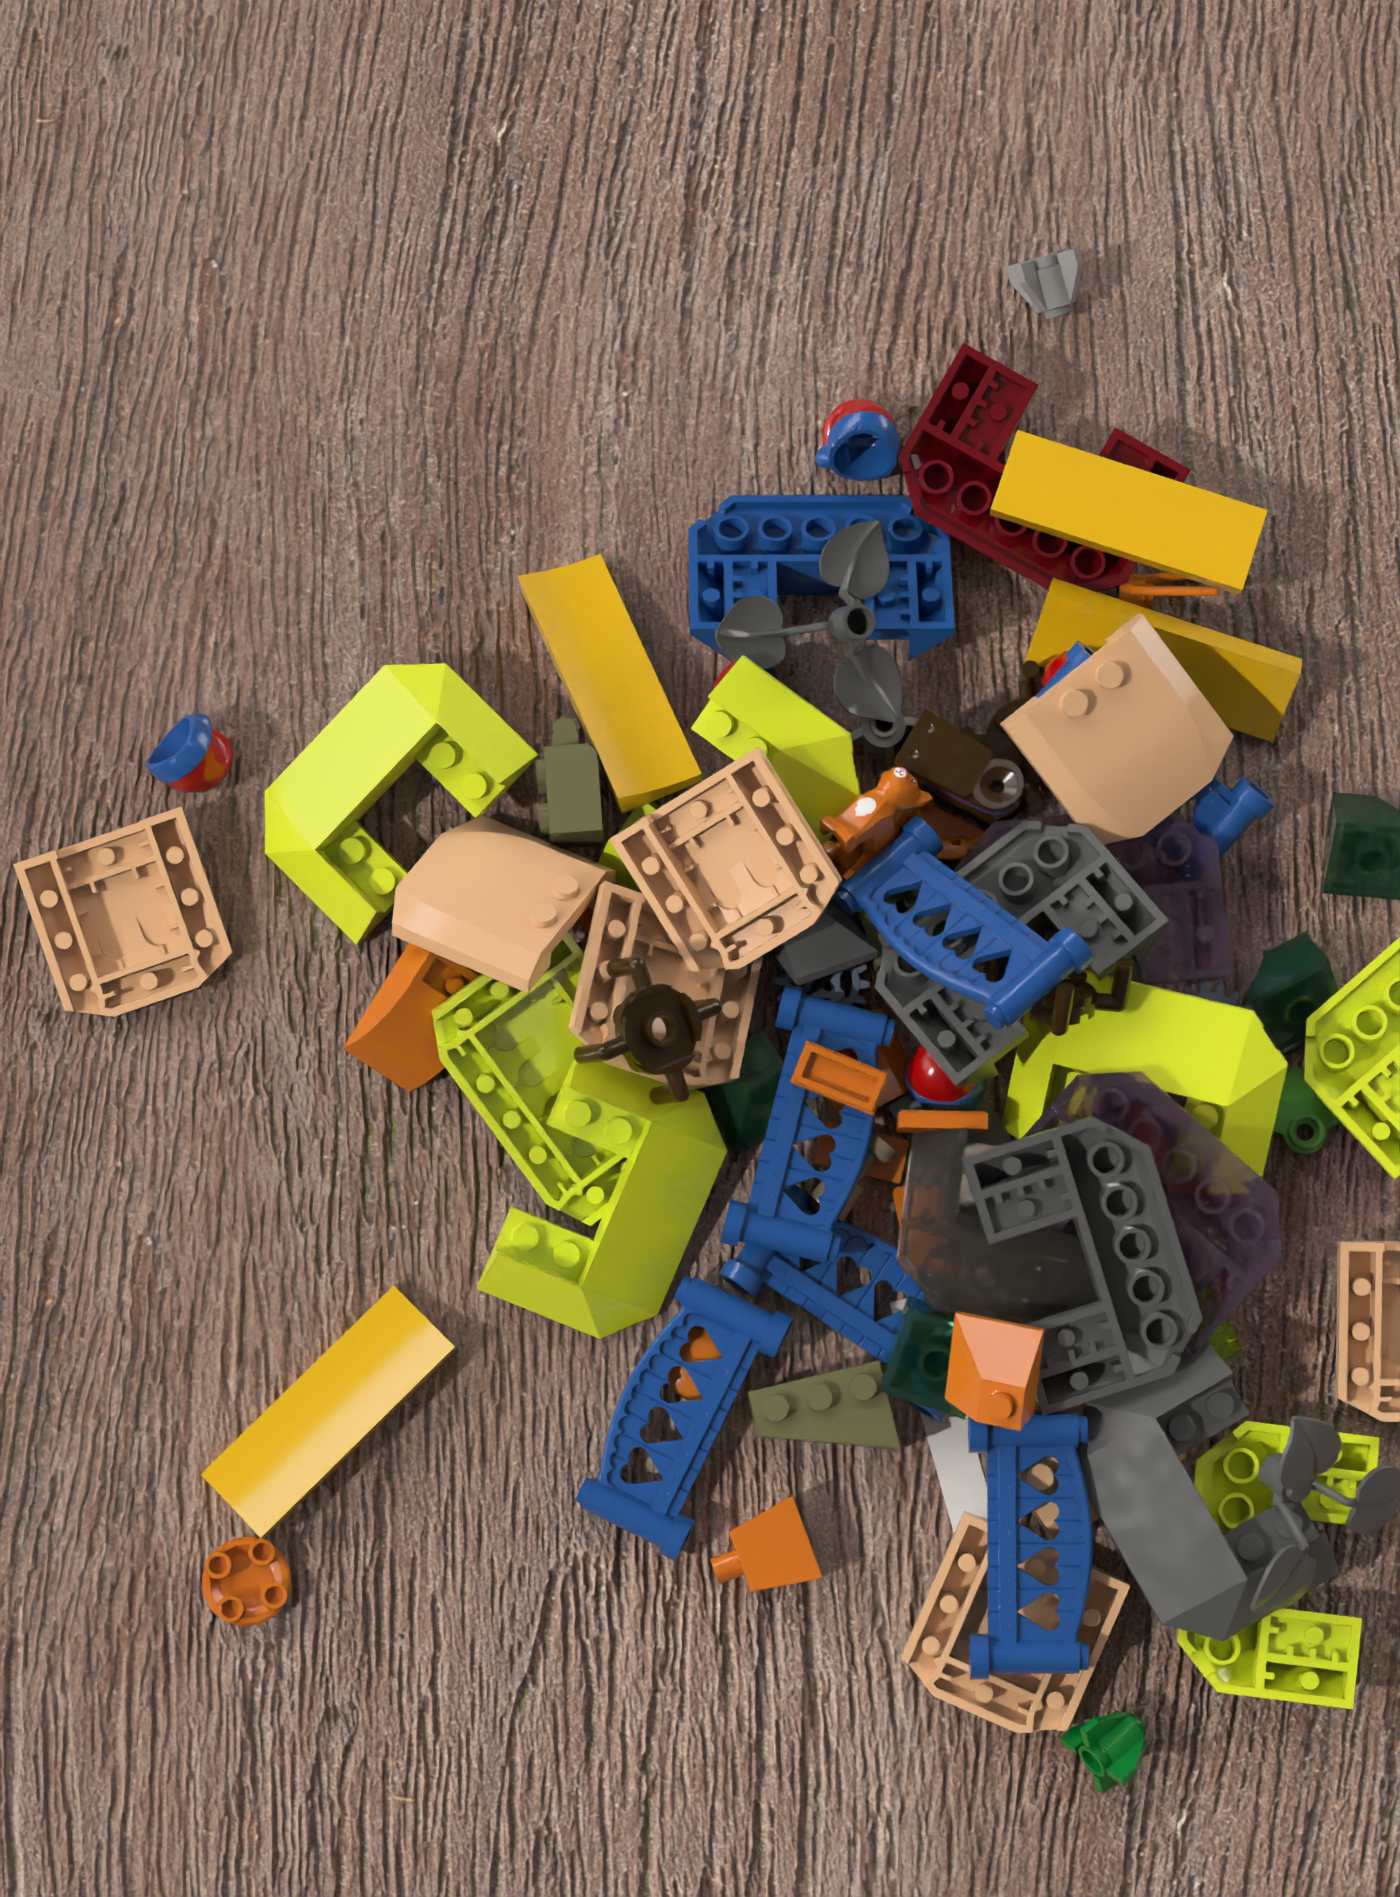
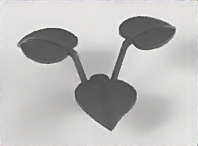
M865 521L850 525L831 537L823 547L819 559L820 575L825 583L840 587L839 597L848 604L847 606L835 609L829 621L782 628L783 614L775 602L764 596H749L738 600L732 605L716 628V642L730 660L736 663L744 655L762 669L776 666L786 656V645L783 636L830 630L837 640L842 642L852 641L853 643L848 650V656L851 661L839 665L833 678V690L838 703L845 711L856 717L890 723L899 720L902 690L898 668L894 659L888 651L877 644L866 645L857 654L859 647L865 645V638L873 633L876 625L873 611L868 606L861 604L859 599L870 598L878 594L884 588L889 575V559L883 541L880 521Z
M1291 1416L1289 1438L1283 1453H1273L1263 1461L1258 1471V1479L1275 1493L1271 1501L1279 1507L1297 1540L1298 1546L1288 1544L1273 1557L1256 1590L1250 1610L1254 1613H1264L1286 1608L1297 1602L1306 1593L1314 1579L1317 1568L1316 1559L1310 1554H1306L1309 1544L1287 1506V1502L1299 1503L1307 1498L1311 1489H1314L1347 1507H1351L1352 1509L1347 1518V1527L1358 1534H1369L1386 1525L1400 1506V1470L1392 1465H1382L1374 1468L1361 1480L1356 1490L1355 1498H1348L1315 1481L1317 1475L1328 1471L1337 1460L1341 1448V1438L1338 1432L1321 1420L1305 1416Z

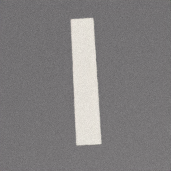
M908 1298L890 1302L892 1314L907 1308ZM917 1306L912 1310L911 1346L944 1333L940 1317H930L928 1309L923 1306ZM948 1402L952 1408L942 1423L930 1419L921 1412L920 1414L953 1532H955L964 1511L987 1519V1485L978 1453H969L968 1419L961 1410Z

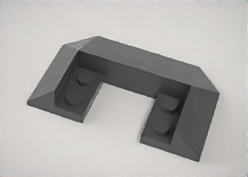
M1024 820L956 872L957 875L1039 936H1041L1043 925H1052L1058 932L1063 927L1074 931L1089 947L1094 961L1088 968L1099 981L1115 970L1116 961L1119 959L1128 960L1132 957L1140 965L1170 924L1167 917L1087 825L1068 824V827L1043 825L1040 821ZM913 905L903 914L911 912L914 909L915 905ZM950 910L920 917L914 925L925 927L929 936H938L944 931ZM980 932L951 939L946 942L944 948L955 950L956 957L959 959L970 958L974 954ZM882 936L881 946L883 949L880 969L877 970L876 991L952 1083L959 1088L998 1075L994 1063L1029 1037L1028 1031L1021 1022L1017 1020L1010 1027L1005 1026L1002 1030H997L983 1015L982 1010L987 1006L986 1004L964 997L934 982L904 960ZM1010 955L999 958L998 969L1009 961ZM980 963L977 964L974 968V971L978 973L980 969Z
M1090 1116L961 1157L970 1193L974 1198L989 1245L1072 1218L1078 1233L1098 1301L1024 1324L1045 1329L1036 1396L1042 1416L1173 1375L1181 1360L1180 1356L1192 1334H1195L1203 1317L1150 1146Z
M1201 1336L1186 1345L1173 1375L1086 1402L1082 1416H1087L1088 1441L1087 1444H1078L1077 1455L1085 1477L1089 1500L1160 1624L1225 1641L1274 1612L1254 1613L1250 1610V1606L1265 1570L1273 1557L1284 1546L1288 1544L1298 1546V1543L1282 1512L1275 1504L1222 1534L1178 1458L1182 1453L1250 1415L1228 1377L1233 1372L1207 1340ZM1287 1502V1506L1309 1544L1306 1554L1313 1556L1317 1562L1314 1579L1306 1591L1308 1592L1339 1574V1570L1326 1533L1317 1532L1301 1502Z

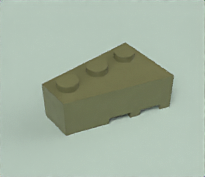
M879 1360L747 1393L757 1438L886 1450L900 1449Z

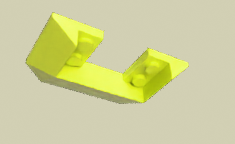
M743 655L708 695L710 701L691 729L734 761L760 746L822 845L824 842L829 841L834 834L829 833L825 836L821 834L820 820L828 815L835 818L856 797L861 795L859 778L856 777L852 754L854 749L851 733ZM652 801L635 808L618 833L660 807ZM608 840L598 863L616 870L617 884L642 893L611 841Z
M448 664L384 665L265 790V854L356 945H359L394 908L396 887L408 874V871L358 820L417 759L475 818L479 819L540 755Z
M1400 937L1306 1019L1303 1080L1394 1180L1400 1176Z
M1083 970L1087 974L1086 982L1091 984L1098 993L1111 994L1114 976L1107 975L1099 981L1092 971ZM1131 981L1128 1003L1124 1011L1108 1012L1095 1010V1014L1091 1019H1088L1087 1014L1082 1015L1080 1024L1069 1025L1068 1031L1063 1036L1054 1035L1050 1030L1049 1024L1029 1019L1030 1011L1024 1014L1022 1025L1028 1031L1029 1037L1017 1046L1001 1122L1007 1133L1020 1139L1083 1118L1094 1117L1102 1076L1187 1097L1170 1174L1210 1183L1208 1192H1260L1288 1063L1280 1050L1275 1048L1254 1010Z
M573 1059L546 1124L627 1158L594 1238L591 1239L511 1206L476 1288L598 1339L658 1315L727 1153L705 1094L696 1089H690L689 1098L684 1102L656 1105L650 1100V1091L654 1087L668 1086L667 1083L623 1070L604 1062L579 1064Z
M1244 1421L1195 1460L1193 1484L1222 1534L1274 1505L1271 1499L1275 1493L1259 1481L1258 1471L1268 1456L1276 1452L1283 1453L1289 1438L1290 1426ZM1338 1432L1341 1438V1448L1337 1460L1328 1471L1317 1475L1315 1481L1348 1498H1355L1356 1490L1361 1480L1377 1467L1380 1437ZM1311 1489L1307 1498L1301 1501L1311 1521L1347 1525V1518L1352 1509L1351 1507H1347L1314 1489ZM1283 1608L1272 1612L1225 1641L1182 1629L1177 1631V1643L1218 1693L1353 1709L1362 1618Z

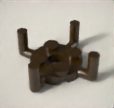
M1032 660L1026 661L1019 673V699L1011 701L997 710L988 725L986 734H976L971 726H963L959 729L992 750V754L1000 759L1011 761L1019 767L1024 776L1022 810L1027 815H1033L1039 810L1043 802V795L1039 791V785L1044 784V781L1000 723L1036 696V678L1040 668L1038 663Z
M1043 925L1041 937L1049 942V939L1058 931L1052 925ZM999 958L980 963L979 973H985L986 979L989 982H996ZM1127 959L1116 961L1111 994L1098 993L1091 984L1086 982V972L1082 971L1080 974L1071 973L1029 1010V1019L1049 1024L1050 1030L1054 1035L1063 1036L1068 1031L1069 1025L1080 1024L1082 1015L1087 1014L1088 1019H1091L1095 1014V1010L1108 1012L1124 1011L1128 1003L1134 963Z
M635 956L611 960L606 967L608 975L612 978L631 975L636 990L631 992L622 1004H619L614 1010L613 1021L616 1038L601 1044L577 1047L574 1051L575 1061L579 1064L596 1063L623 1055L629 1067L635 1072L649 1075L665 1074L668 1086L654 1087L650 1091L652 1103L659 1105L686 1101L689 1098L690 1092L682 1069L690 1064L695 1054L692 1055L695 1049L696 1041H701V1021L720 1013L722 1008L720 1001L716 998L692 1000L687 994L680 993L672 988L671 985L653 984L647 964L642 957ZM657 1017L664 1022L666 1027V1034L661 1042L654 1037L652 1032V1024Z

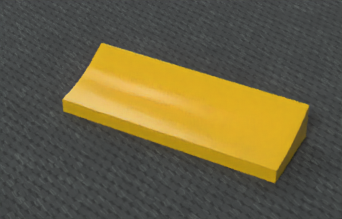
M1017 430L991 506L990 515L1240 595L1268 510Z
M601 553L559 568L518 575L525 601L589 743L597 751L598 763L621 814L703 781L702 773Z
M1052 578L1025 661L1032 660L1037 662L1039 666L1046 668L1053 657L1070 650L1077 641L1082 642L1096 652L1106 644L1105 639L1140 613L1145 616L1228 728L1270 742L1274 741L1287 705L1301 675L1302 659Z
M393 1285L200 1475L260 1538L265 1539L457 1349Z

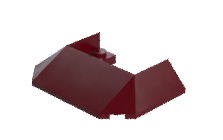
M963 343L899 454L900 464L915 516L1046 590H1049L1052 578L1095 592L1125 585L1137 566V562L990 515L991 506L1005 469V465L998 462L997 459L1039 385ZM1114 428L1099 454L1101 457L1184 483L1191 469L1117 428Z

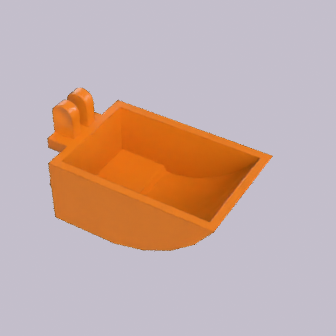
M408 943L342 1049L408 1092L424 1085L445 1068L439 1060L431 1011L482 973Z

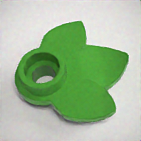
M1293 1067L1286 1073L1273 1132L1282 1135L1284 1143L1291 1151L1301 1155H1308L1316 1152L1323 1146L1327 1137V1129L1339 1123V1119L1304 1083V1073L1300 1069ZM1304 1125L1309 1128L1311 1137L1308 1141L1298 1138L1296 1134L1298 1126Z

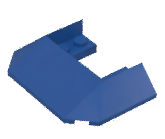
M731 495L719 504V511L706 521L700 519L688 528L690 635L729 659L716 642L715 630L730 607L738 600L749 596H764L777 604V595H839L840 587L825 583L820 575L819 559L822 549L829 539L842 529L860 522L876 520L881 522L883 541L889 559V575L884 588L878 594L864 599V605L873 611L876 619L875 629L866 640H907L909 662L954 634L949 535L916 517L911 500L904 495Z

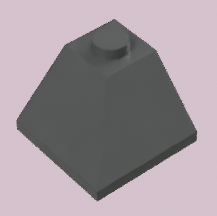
M832 899L815 924L771 950L797 986L878 958V950L852 917L844 912L838 903Z

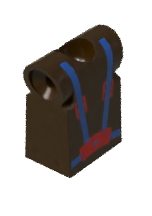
M925 709L895 757L894 767L905 768L917 780L919 789L928 791L935 803L963 817L968 816L984 829L992 832H1004L1013 828L1019 821L1023 811L1024 776L1019 767L1011 761L1000 759L992 754V750Z

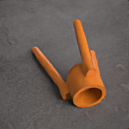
M1168 572L1147 575L1131 574L1127 583L1119 586L1118 599L1152 609L1154 596H1216L1219 594V589L1217 587L1154 586V583L1187 579Z

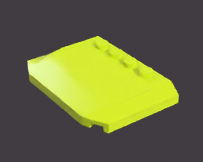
M567 932L551 952L550 967L529 993L481 974L433 1009L431 1013L439 1060L547 1205L591 1226L603 1217L627 1158L546 1124L573 1062L574 1051L581 1043L568 1030L584 953L569 932Z

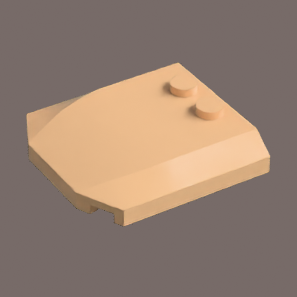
M1140 613L1105 639L1106 644L1048 691L1039 698L1034 696L1000 723L1075 824L1087 825L1103 845L1144 836L1213 780L1233 738L1230 730L1145 616Z
M760 746L609 839L691 972L725 968V970L740 969L799 934L818 921L843 880Z
M182 806L83 842L13 864L64 1011L111 1017L122 1015L199 988L233 953Z
M482 815L479 819L475 818L440 834L397 885L392 919V936L529 993L550 967L551 952L587 907L594 910L599 886L605 881L613 884L616 883V870Z
M607 881L603 882L598 888L568 1030L584 1045L601 1044L616 1038L613 1021L614 1010L636 988L631 975L612 978L608 975L606 967L611 960L639 956L645 960L653 984L671 985L672 988L680 993L687 994L692 1000L716 998L721 1003L722 1008L719 1014L701 1021V1041H696L695 1049L692 1053L695 1056L691 1063L682 1069L689 1090L732 1083L739 1078L763 955L740 969L725 970V968L691 972L650 904L645 902L643 893ZM657 1017L652 1024V1032L654 1037L661 1042L665 1037L666 1027L664 1022ZM623 1055L604 1061L605 1064L667 1083L665 1074L649 1075L633 1071Z
M1338 1241L1335 1397L1382 1422H1400V1241Z
M964 1511L903 1649L901 1658L913 1669L934 1697L1015 1733H1032V1731L1040 1730L1067 1731L1128 1593L1130 1583L1092 1565L1088 1599L1078 1632L1079 1643H1088L1089 1670H1080L1079 1674H989L988 1680H970L969 1634H988L987 1519ZM1046 1547L1017 1567L1042 1583L1052 1585L1059 1578V1571L1054 1567L1059 1559V1553L1052 1547ZM1048 1592L1017 1612L1042 1628L1053 1630L1059 1624V1616L1054 1612L1059 1605V1598L1056 1594Z

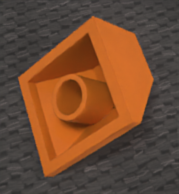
M957 1311L954 1319L945 1399L976 1422L1021 1431L1035 1412L1045 1329Z

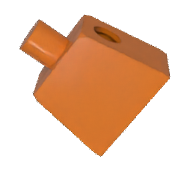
M793 1496L784 1499L728 1532L734 1550L710 1558L718 1584L744 1575L750 1592L822 1578Z

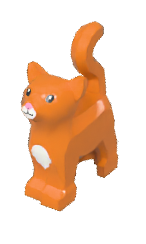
M895 766L890 770L882 772L881 779L875 789L856 797L835 818L828 815L820 820V833L824 836L832 833L837 838L833 842H824L822 847L830 859L836 860L841 865V870L838 873L843 880L839 886L900 836V827L908 822L919 809L922 813H926L933 807L934 802L931 794L928 791L920 790L917 780L905 768Z

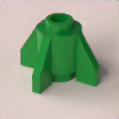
M1116 1710L1112 1714L1094 1717L1085 1724L1072 1727L1060 1737V1742L1075 1754L1079 1753L1084 1764L1094 1773L1093 1779L1097 1791L1104 1794L1116 1782L1124 1786L1137 1775L1146 1746L1144 1736L1146 1730L1142 1722L1134 1714L1129 1712L1125 1714L1122 1711Z

